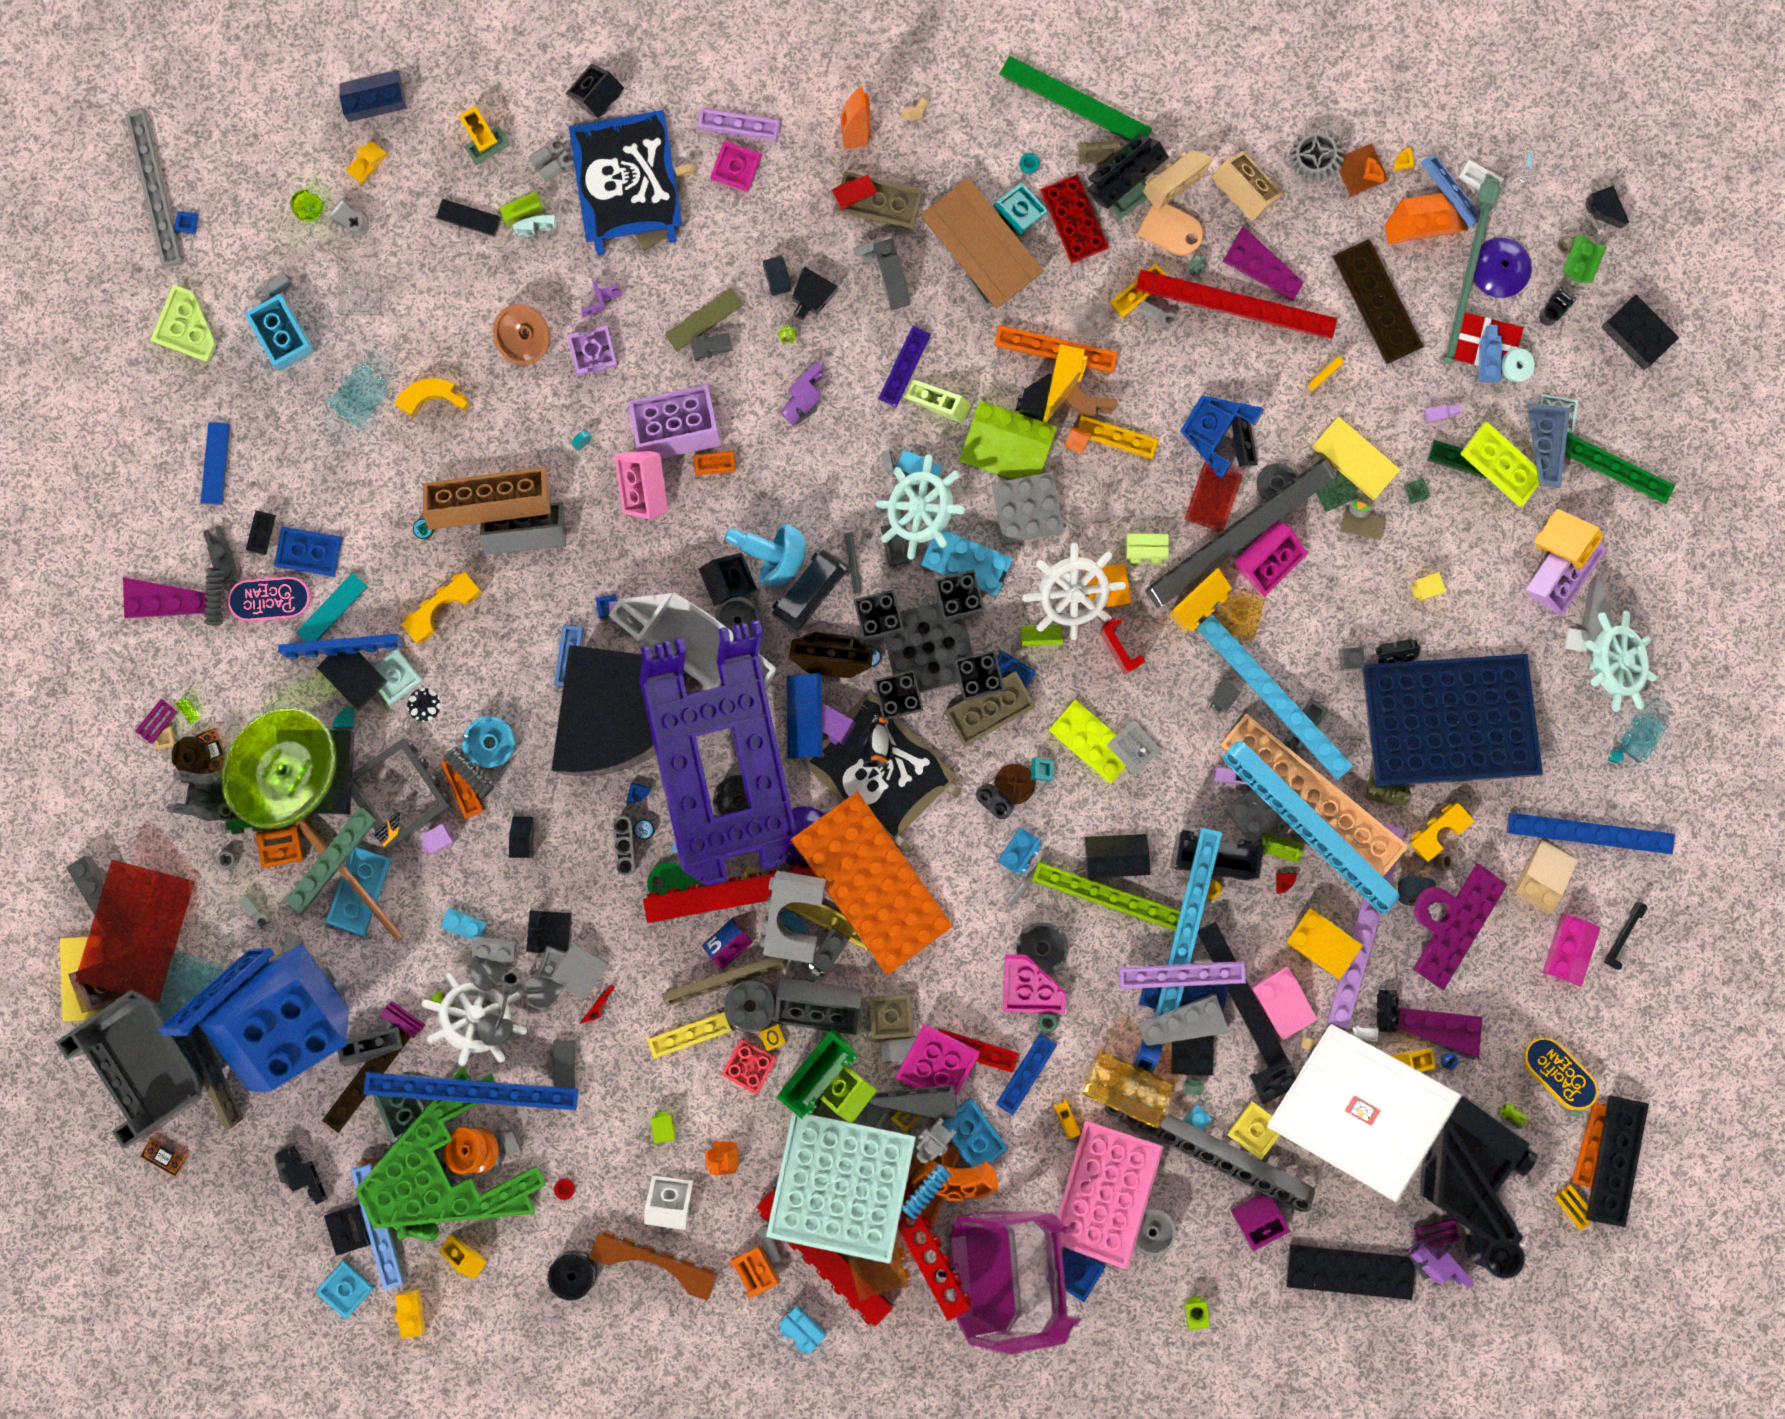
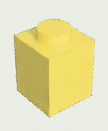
M1439 572L1414 581L1412 583L1413 587H1411L1414 598H1418L1419 602L1446 592Z

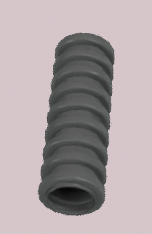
M222 568L206 569V573H208L206 579L208 581L205 582L207 586L205 588V592H207L205 594V598H207L205 604L207 607L204 608L206 611L204 623L206 625L219 626L223 624L221 620L223 618V614H221L223 608L221 606L224 603L222 601L224 599V595H222L224 589H222V586H224L222 582L224 576L222 575L225 573V570Z
M458 747L449 750L443 760L448 761V765H452L454 771L457 770V774L462 776L461 779L466 780V784H470V788L475 789V793H479L480 798L486 797L494 789V785L489 783V779H485V775L480 774V770H476L475 765H471V761H467L466 756H462L463 753L458 751Z

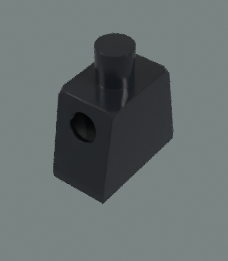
M804 267L792 295L793 302L799 304L793 314L801 320H804L809 311L818 315L837 293L838 286Z

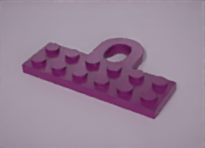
M1476 863L1456 897L1439 887H1429L1421 892L1414 905V916L1421 926L1433 933V936L1412 970L1436 987L1445 990L1508 884L1482 865ZM1431 902H1442L1445 904L1446 914L1442 920L1436 922L1432 919L1431 914L1428 912Z

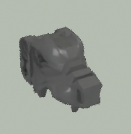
M174 771L173 779L180 780L181 783L189 785L185 804L168 803L167 812L192 815L205 821L222 820L227 822L237 821L245 815L255 812L257 797L251 794L247 787L238 780L225 779L217 774Z

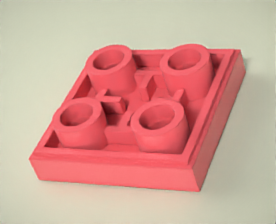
M741 1038L721 1075L758 1094L777 1057Z

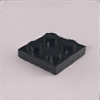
M1214 1035L1171 1042V1074L1213 1075Z

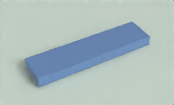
M1434 154L1424 159L1421 164L1468 226L1471 227L1478 223L1480 213L1438 157Z

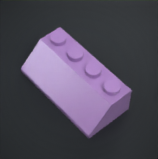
M1600 542L1582 570L1575 568L1571 561L1550 553L1545 562L1540 566L1535 577L1530 581L1526 589L1527 592L1535 600L1562 617L1605 553V547Z

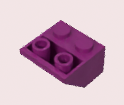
M1264 1193L1230 1210L1252 1251L1290 1232L1273 1199Z

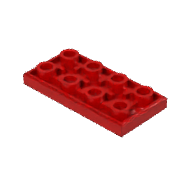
M1078 174L1040 189L1071 264L1109 249Z

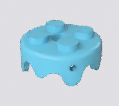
M483 716L477 718L466 728L462 749L475 765L483 768H497L504 765L512 757L516 747V738L512 728L505 721L496 717ZM488 737H493L496 741L495 746L488 749L485 746V740Z

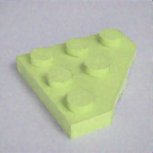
M173 284L150 341L209 363L215 350L216 342L196 296L192 291Z

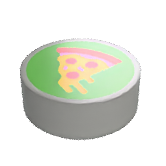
M1359 499L1353 500L1349 508L1350 513L1359 518L1367 517L1371 510L1368 502Z

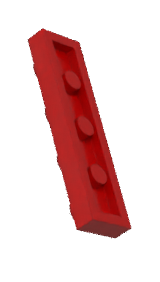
M941 1028L938 1029V1031L979 1051L976 1062L1013 1073L1018 1052Z

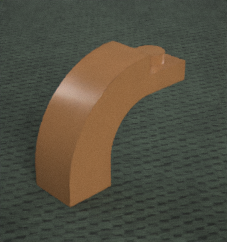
M1076 383L1075 388L1064 401L1074 412L1095 418L1096 410H1099V413L1110 414L1117 407V399L1090 397L1081 391L1078 383Z

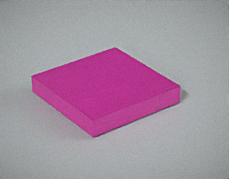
M723 141L710 179L749 192L762 154Z

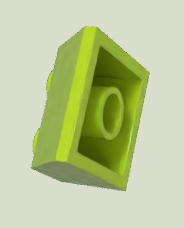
M845 1065L819 1098L837 1115L853 1123L877 1089Z

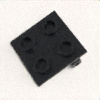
M530 910L526 952L544 953L546 946L566 952L569 945L571 913Z

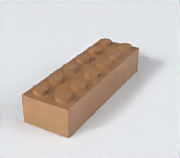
M545 467L423 483V516L428 530L551 514L550 482Z

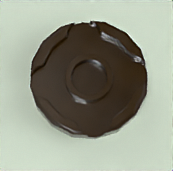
M186 736L175 743L172 750V763L178 769L177 771L203 774L208 769L211 753L203 739L197 736Z

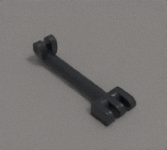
M1640 902L1634 904L1630 911L1631 916L1606 957L1605 964L1617 970L1622 969L1623 965L1616 960V957L1638 919H1642L1647 911L1646 904Z

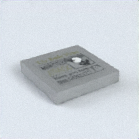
M1134 720L1107 744L1134 775L1161 751Z

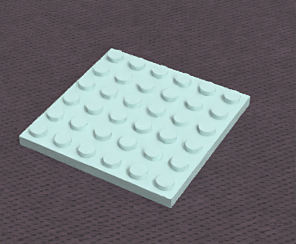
M792 1112L766 1237L891 1263L916 1137L815 1115L809 1116L805 1114L804 1118L801 1119Z

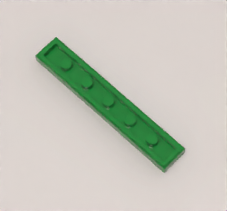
M1567 432L1566 456L1667 504L1675 487L1674 484Z

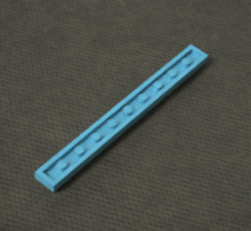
M1212 614L1196 628L1336 780L1353 767L1345 756Z
M1203 827L1200 829L1167 965L1190 964L1222 832ZM1184 986L1161 987L1154 1018L1179 1008Z

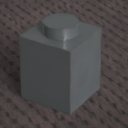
M1363 647L1339 650L1340 671L1361 670L1365 668Z
M1224 680L1209 698L1210 707L1217 713L1221 711L1225 713L1242 692Z

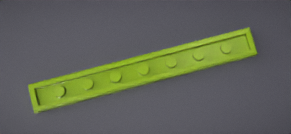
M1039 861L1037 862L1031 879L1033 882L1176 931L1180 910Z

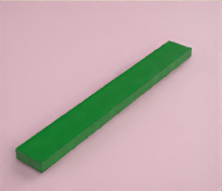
M1008 56L999 75L1128 141L1134 139L1138 134L1149 137L1152 128L1011 56Z

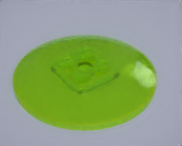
M297 708L274 709L249 722L231 743L222 768L224 797L235 815L255 827L275 829L294 824L310 814L324 799L336 771L337 751L330 730L315 715ZM287 766V772L281 775L282 768Z

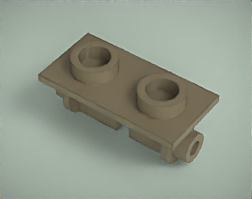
M1118 140L1078 144L1080 164L1106 162L1121 150Z

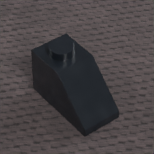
M1614 185L1592 193L1586 199V209L1588 213H1592L1595 219L1619 229L1624 228L1629 223Z
M512 817L509 834V858H533L534 817Z

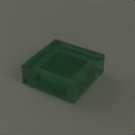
M1423 478L1403 486L1411 505L1431 497Z

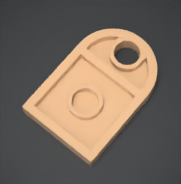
M1152 204L1137 235L1175 255L1184 256L1197 250L1203 238V231L1200 223L1192 216L1168 204L1159 210ZM1187 235H1194L1197 238V242L1193 245L1188 244L1185 239Z

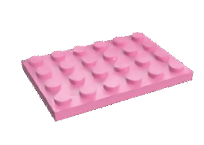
M1085 1120L1057 1215L1059 1221L1073 1231L1071 1233L1060 1232L1061 1246L1128 1270L1164 1146Z

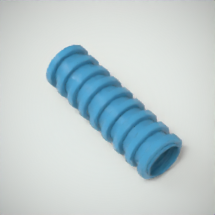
M937 1164V1168L932 1169V1174L927 1175L928 1179L923 1180L924 1184H920L919 1190L916 1189L914 1191L915 1194L910 1196L911 1199L906 1201L907 1204L902 1205V1210L911 1218L917 1219V1214L922 1213L921 1209L926 1208L925 1204H929L930 1198L933 1199L935 1197L934 1194L939 1192L938 1189L943 1187L942 1184L947 1183L946 1179L952 1177L951 1173L941 1164Z

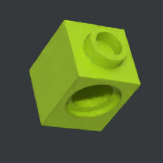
M667 1111L656 1112L655 1117L650 1118L654 1144L676 1140L675 1125L672 1124L674 1123L673 1114H668Z
M1192 1296L1188 1298L1189 1301H1184L1187 1328L1189 1330L1210 1328L1206 1300L1201 1299V1296ZM1195 1307H1199L1202 1310L1198 1317L1191 1316V1311Z

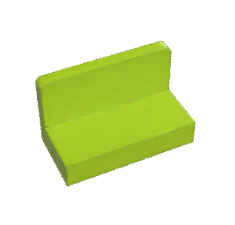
M536 191L499 207L507 227L545 211Z
M1048 625L1042 632L1037 630V626H1021V647L1063 646L1064 644L1062 640V625Z

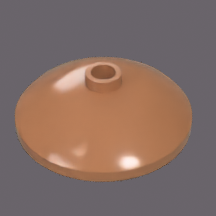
M513 304L504 308L497 315L493 326V337L499 352L507 360L517 365H530L545 356L550 345V330L540 312L525 304ZM526 329L529 330L530 335L526 334Z

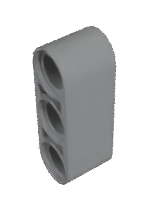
M618 816L613 822L616 870L621 875L629 876L635 873L637 867L634 823L627 816ZM623 819L627 820L629 824L628 829L625 831H621L618 827L619 822ZM623 840H627L630 843V848L626 852L620 849V843ZM626 860L632 866L629 872H624L621 869V864Z

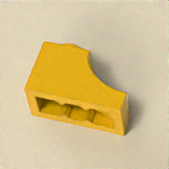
M476 106L458 116L480 153L498 143Z

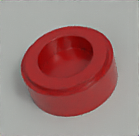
M560 1179L554 1186V1193L557 1198L567 1200L574 1195L575 1185L570 1179Z

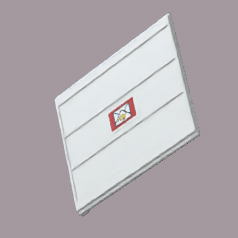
M1331 1024L1274 1113L1268 1128L1397 1203L1462 1095Z

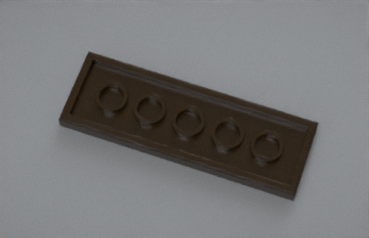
M1370 239L1334 255L1332 258L1385 364L1388 365L1423 348L1424 346Z

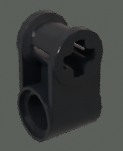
M1560 286L1540 312V322L1545 326L1553 325L1566 313L1577 298H1572ZM1547 311L1553 313L1554 319L1547 315Z

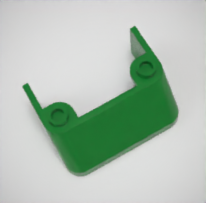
M832 1028L780 1090L776 1098L799 1118L803 1119L806 1113L810 1116L817 1107L815 1104L816 1100L846 1064L851 1066L857 1059L855 1055L857 1050Z

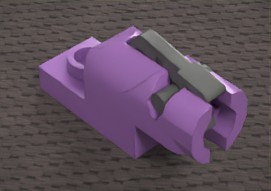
M818 361L788 389L793 399L790 398L780 413L792 426L798 425L817 412L816 404L819 402L820 393L811 383H817L823 377V366Z
M1419 1240L1409 1248V1257L1422 1278H1431L1433 1281L1443 1284L1452 1277L1457 1284L1461 1285L1463 1283L1468 1288L1474 1283L1442 1247L1435 1250L1424 1240Z

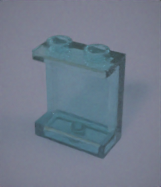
M355 363L353 365L354 371L333 397L329 395L325 402L361 429L390 393V390L387 388L388 383L379 376L377 379L370 375L372 371L364 364L360 367Z

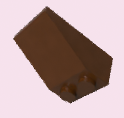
M135 951L68 974L82 1013L109 1005L130 990L138 993L148 990Z

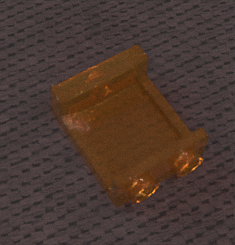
M898 1243L894 1244L891 1263L853 1255L849 1256L848 1260L859 1301L866 1300L869 1296L901 1287L908 1288V1281H912L909 1268L904 1269L903 1261L906 1260L903 1247L899 1248Z

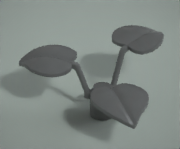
M475 956L471 965V978L474 985L484 991L491 990L494 985L496 987L502 985L501 988L504 992L500 1016L487 1014L478 1022L477 1031L483 1043L487 1046H497L506 1042L511 1037L513 1022L503 1018L508 995L515 994L518 988H520L523 994H528L527 1000L532 1006L545 1008L554 1003L563 991L564 986L548 978L533 977L526 981L524 989L523 983L519 982L517 973L512 971L506 972L505 967L497 961Z

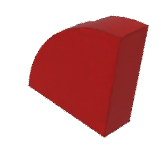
M1276 873V894L1288 891L1295 883L1297 873Z

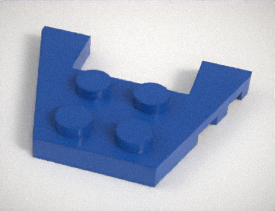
M1201 395L1180 431L1216 472L1218 477L1223 479L1232 463L1216 454V449L1236 416L1256 425L1265 409Z

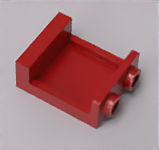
M1113 618L1104 623L1100 635L1125 675L1140 667L1146 661L1142 654L1130 660L1113 629L1122 624V620L1116 621Z

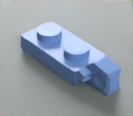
M1497 325L1486 326V336L1482 335L1481 341H1479L1478 382H1501L1502 341L1501 336H1497Z

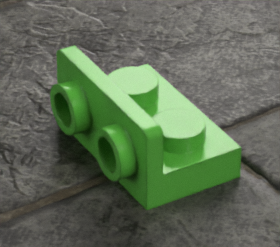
M1577 235L1562 272L1577 283H1592L1607 247L1605 245H1595L1584 235Z

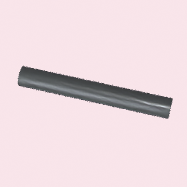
M853 532L845 533L853 594L862 593Z

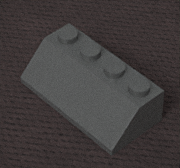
M563 502L551 503V514L481 523L480 538L484 555L566 546L567 534Z
M780 978L774 1023L830 1031L833 1028L839 1033L856 1035L863 990L832 984Z

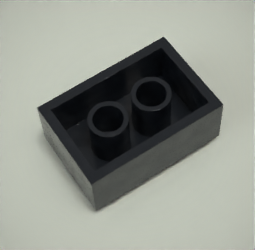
M1637 294L1629 299L1601 326L1643 370L1651 366L1679 339Z

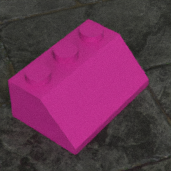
M1277 521L1234 564L1239 572L1265 597L1308 553L1293 530Z
M1561 914L1542 973L1582 987L1601 928L1574 916Z

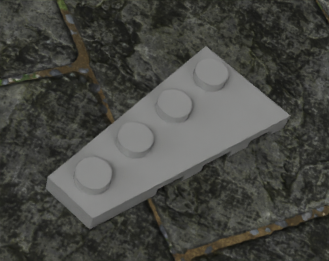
M1214 993L1138 1025L1144 1043L1147 1046L1229 1033L1218 999Z

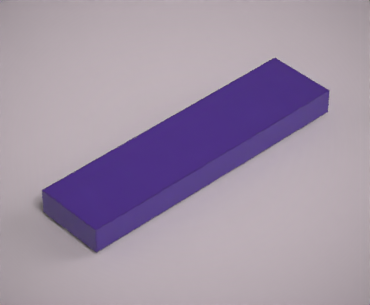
M912 326L878 397L879 400L897 408L931 336L930 333Z

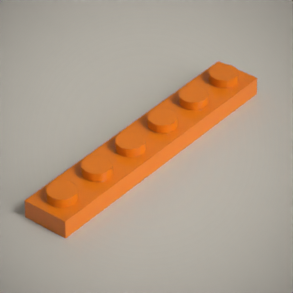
M1002 325L998 327L994 343L995 347L1055 361L1060 344L1085 349L1084 356H1088L1085 368L1111 374L1114 372L1118 355L1117 352Z

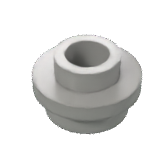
M223 850L218 854L217 863L220 868L231 870L238 864V855L233 850ZM226 856L231 857V862L229 864L225 862Z

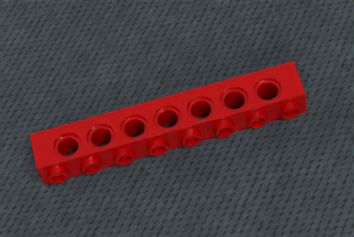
M908 1180L904 1195L906 1201L910 1200L912 1195L910 1192L912 1187ZM901 1210L898 1229L947 1322L971 1310L973 1301L967 1291L964 1293L960 1285L963 1283L958 1273H953L950 1267L952 1261L947 1253L943 1254L940 1248L942 1243L937 1234L933 1235L930 1230L932 1224L927 1216L923 1217L922 1213H918L916 1222L910 1225L906 1220L907 1214ZM920 1231L926 1235V1241L923 1244H920L916 1239ZM930 1250L936 1253V1260L933 1263L929 1262L926 1258ZM940 1269L944 1270L947 1275L944 1282L937 1279V1272ZM950 1288L954 1289L957 1293L954 1301L947 1298V1291Z

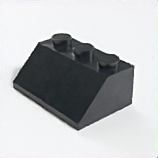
M1146 834L1084 837L1086 878L1151 875L1150 854Z

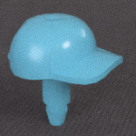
M786 523L780 526L772 542L750 532L745 534L740 530L729 528L724 536V539L733 546L740 547V551L764 561L758 580L760 584L772 588L788 586L803 565L806 553V540L798 529Z

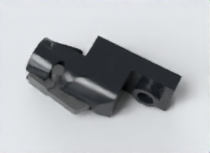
M295 1145L275 1153L274 1159L281 1183L287 1184L292 1192L308 1185L309 1198L315 1204L328 1199L313 1162L309 1161L302 1165L301 1161L303 1159L296 1150Z

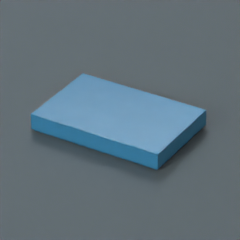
M972 1098L958 1107L957 1116L951 1119H942V1126L949 1132L953 1129L956 1131L950 1141L969 1168L978 1166L985 1161L990 1164L1008 1150Z

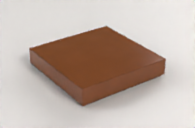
M1372 143L1342 156L1344 163L1340 164L1341 170L1339 173L1350 197L1382 184L1381 182L1363 179L1368 157L1376 160L1384 172L1383 183L1389 180Z

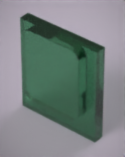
M1340 471L1335 472L1337 475L1335 479L1316 492L1325 513L1359 498L1354 484Z

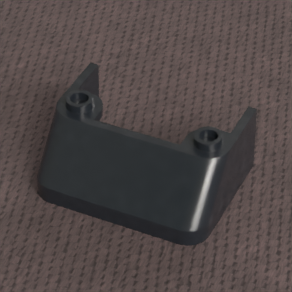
M825 549L821 552L817 550L810 559L813 562L782 600L778 598L772 606L774 609L772 612L773 616L799 637L802 634L800 629L844 575H850L849 566Z
M1182 830V832L1177 833L1170 868L1184 871L1191 870L1198 837L1194 836V832ZM1244 840L1243 844L1220 841L1212 875L1245 881L1260 879L1264 845L1256 846V842Z

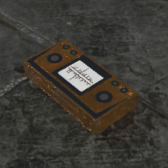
M217 728L195 735L203 739L209 747L211 753V761L208 767L209 774L230 767Z
M153 1138L149 1139L140 1155L144 1160L174 1177L179 1175L188 1159Z

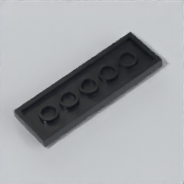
M1609 1095L1586 1220L1626 1228L1649 1103Z
M1289 1244L1286 1287L1412 1300L1415 1265L1409 1256Z

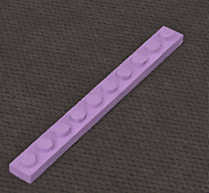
M1384 824L1388 830L1403 840L1405 829ZM1396 862L1383 877L1389 884ZM1364 897L1352 933V938L1363 945V947L1338 982L1327 1023L1347 1029L1381 916V912L1377 911Z

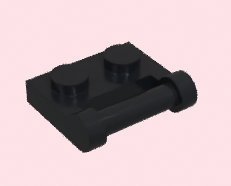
M1286 1056L1282 1057L1280 1062L1257 1074L1249 1075L1263 1105L1288 1092L1296 1080L1292 1066Z
M360 1204L324 1215L336 1256L371 1245L360 1212L362 1210ZM348 1214L353 1215L360 1238L359 1242L355 1243Z

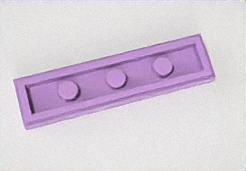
M700 108L697 129L777 141L780 120Z

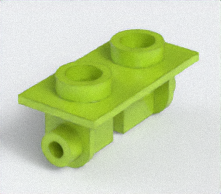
M1267 832L1263 833L1260 845H1264L1263 853L1295 863L1299 862L1300 857L1303 855L1304 849L1302 848L1304 843Z

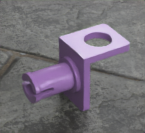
M596 280L593 281L592 287L598 304L581 309V317L604 311L605 301L621 297L620 289L618 290L619 285L615 284L614 286L600 289Z

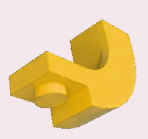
M438 378L423 379L409 385L394 403L397 408L413 418L416 417L426 402L433 399L447 400L465 412L471 406L467 402L468 398L459 392L454 394L458 389L455 384Z

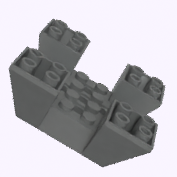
M975 569L934 579L938 603L899 612L894 589L853 599L863 640H884L893 674L873 680L883 721L924 711L920 697L921 693L957 684L964 701L1005 691L995 650L973 655L965 624V619L985 610ZM927 624L930 630L922 634L918 631V626ZM945 639H952L955 645L953 648L947 649L943 646V641ZM925 644H932L935 650L930 654L923 651ZM907 648L912 649L915 653L910 659L903 656V651ZM932 663L937 664L940 668L935 674L928 671V666Z

